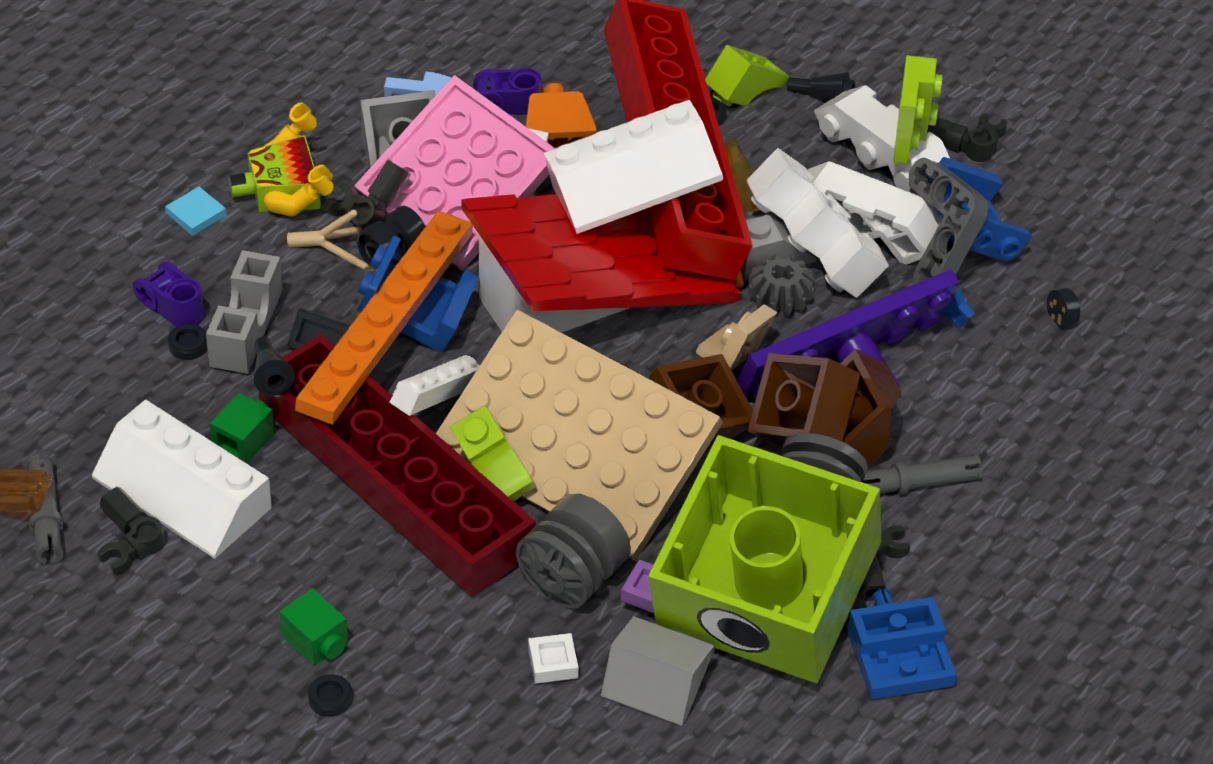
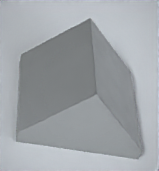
M435 90L360 100L362 139L370 168L436 96Z
M633 616L611 644L601 697L683 727L715 646Z

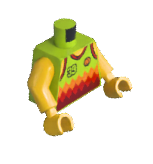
M302 102L297 103L290 110L289 117L294 122L292 125L287 124L273 140L263 147L250 150L247 154L249 172L228 176L232 198L254 194L259 212L271 211L290 217L296 216L302 210L321 208L320 194L326 196L333 191V183L330 181L333 178V174L325 165L314 167L305 135H300L301 131L310 132L314 130L317 124L316 118L311 114V109Z

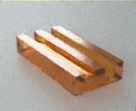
M0 469V494L5 495L0 496V511L36 512L53 478L46 470ZM19 495H33V496H32V497H28V496H19Z

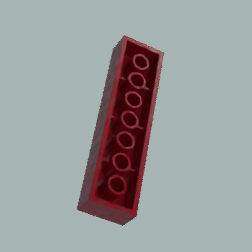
M322 334L282 357L294 370L295 379L292 386L284 393L278 395H266L259 391V400L273 409V418L469 596H475L519 566L516 557L517 544L536 526V521L414 414L409 416L391 404L390 400L393 396L370 376L367 377L333 425L295 411L297 396L335 347Z

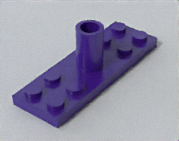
M952 269L751 353L737 382L747 400L754 398L756 401L768 353L829 358L841 363L852 351L857 349L886 363L876 344L885 340L888 344H894L902 340L909 333V330L919 326L921 330H927L941 320L940 315L943 309L952 301L951 296L959 284V280ZM892 373V375H893V377H894L896 383L898 384V386H899V388H900L899 382L897 381L896 377H895L894 374Z

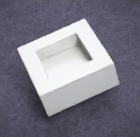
M571 633L528 638V651L535 684L578 678L579 667Z

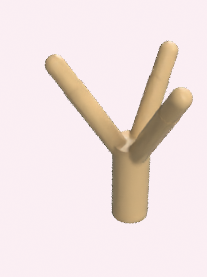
M351 210L319 231L292 232L287 234L289 248L321 246L362 269L369 268L366 262L327 241L353 235L362 230L359 226L337 230L357 216L356 210Z

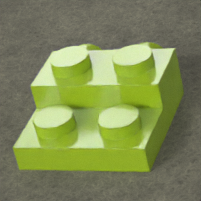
M906 55L893 163L908 164L910 149L918 150L919 140H926L928 125L936 126L938 103H932V97L940 98L943 75L935 74L937 62L935 58Z

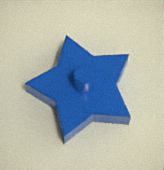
M961 289L952 294V301L945 306L941 313L944 318L949 319L959 329L966 325L967 318L975 314L967 305V300L963 298Z

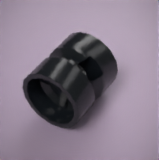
M405 205L400 206L385 215L382 221H376L358 232L356 236L358 250L363 260L370 265L379 245L387 248L392 237L395 235L401 239L395 252L404 256L426 225L413 209Z

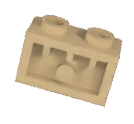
M765 304L753 313L747 311L738 324L732 322L730 325H725L699 344L696 353L703 358L723 354L732 371L760 347L777 312Z

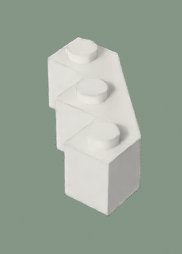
M866 85L844 91L814 110L819 121V127L828 140L836 142L851 138L859 160L867 169L871 170L888 165L894 177L896 187L915 195L919 194L910 187L908 180L912 165L920 158H927L936 162H940L943 157L950 159L942 140L933 133L928 132L926 140H919L918 150L910 149L908 164L893 163L899 109L892 104L888 107L876 100L877 93Z
M777 148L747 179L753 193L751 200L764 213L772 211L784 220L790 233L788 239L795 248L803 253L808 250L820 258L827 272L824 277L838 292L846 290L857 298L889 266L882 251L867 233L862 235L857 231L855 226L849 222L852 217L831 194H824L812 183L815 177L803 165Z
M830 161L808 169L815 177L812 183L824 194H831L852 217L849 222L855 226L860 234L867 233L872 239L881 237L900 263L906 265L921 259L941 222L936 210L924 198Z

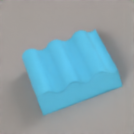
M201 187L195 188L165 206L166 214L192 236L227 216L226 208Z

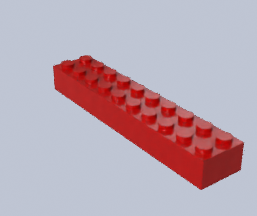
M616 0L604 27V33L626 121L630 122L635 118L660 111L673 104L690 100L704 124L723 175L722 181L649 207L663 267L671 268L675 271L704 274L714 278L721 277L736 280L753 244L686 10L644 0Z

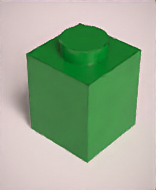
M239 392L210 422L211 441L247 464L275 434L273 409L269 408L264 402L253 400Z
M311 589L279 611L281 636L314 667L326 658L332 660L339 656L346 644H348L347 619L314 589Z

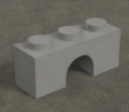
M242 250L230 277L231 299L229 307L218 305L207 330L206 338L209 367L248 374L257 353L254 345L255 341L259 337H264L283 287L280 257Z

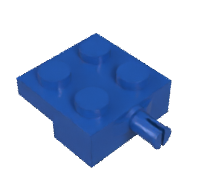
M884 589L883 595L881 590H878L872 596L876 606L850 610L847 632L871 700L955 686L957 674L944 642L946 629L934 597L893 603L890 591Z

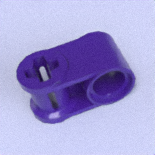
M532 68L485 69L478 72L473 80V87L477 92L487 99L492 98V103L509 115H527L530 95L533 93H543L541 74ZM488 79L491 80V89H487Z
M162 262L156 272L145 279L138 278L133 282V291L137 299L150 310L156 311L174 326L178 327L185 324L199 325L204 320L205 313L200 284L178 270L171 262Z

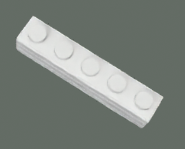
M464 355L398 382L397 389H395L390 403L411 416L414 413L461 394L480 365L476 363L474 358Z

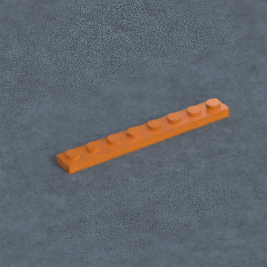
M441 211L435 213L297 396L295 411L329 424H334L471 237L473 228L471 222Z

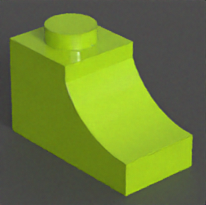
M726 45L705 80L707 85L715 90L712 94L713 97L720 100L723 104L731 106L732 103L747 106L760 93L785 85L790 76L766 57Z
M485 405L450 426L451 431L473 466L511 500L515 501L537 487L500 425Z

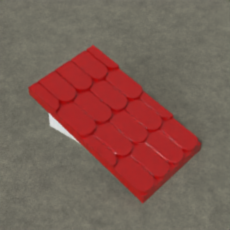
M515 194L461 199L463 212L479 234V299L501 331L504 330L516 310L533 317L559 332H564L632 307L725 304L741 300V293L732 279L714 278L704 274L675 271L674 269L663 267L649 208L576 234L556 194L517 198Z

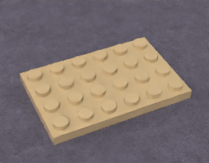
M516 310L436 434L473 466L451 431L450 426L485 405L500 425L537 486L521 496V498L547 513L568 494L580 493L594 498L607 507L621 522L628 534L631 545L629 558L635 561L645 548L723 421L720 416L533 317Z

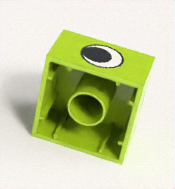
M717 435L648 575L656 624L710 643L715 648L817 684L881 543L880 488Z

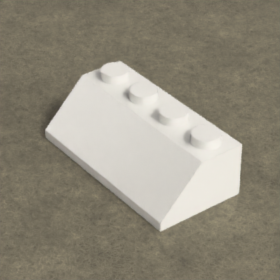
M690 100L673 104L668 108L635 118L630 122L597 132L589 137L570 144H564L544 153L553 189L576 234L723 180L721 169L704 124Z
M146 399L116 424L92 473V478L109 490L116 486L121 487L147 515L155 517L161 524L214 559L272 508L270 483L267 476Z

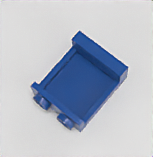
M943 157L939 163L946 166L974 188L988 202V215L969 250L1005 262L1013 260L1030 241L1032 235L1029 230L1002 222L990 200L1004 185L999 176ZM927 176L929 183L932 184L935 179ZM949 185L944 194L945 202L951 195L952 185ZM964 202L962 208H965L969 211L970 208H968L967 206L968 203ZM934 207L939 218L942 221L944 214H942L939 210H937ZM953 235V236H951V239H952V241H953V243H954L955 237H954V235Z
M395 235L392 237L387 248L379 245L369 265L376 270L374 273L366 272L357 292L363 294L357 308L360 312L403 257L395 252L401 240ZM464 270L457 284L441 276L401 333L442 353L459 324L479 277Z

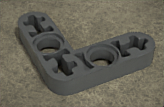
M920 158L910 169L909 185L922 198L944 214V217L914 271V285L950 269L956 275L983 226L989 209L985 197L946 166L927 158ZM927 176L935 179L932 184L929 183ZM949 185H952L951 195L945 202L944 194ZM964 202L968 203L967 206L968 208H970L969 211L965 208H962ZM954 235V245L951 251L947 253V243L950 237Z

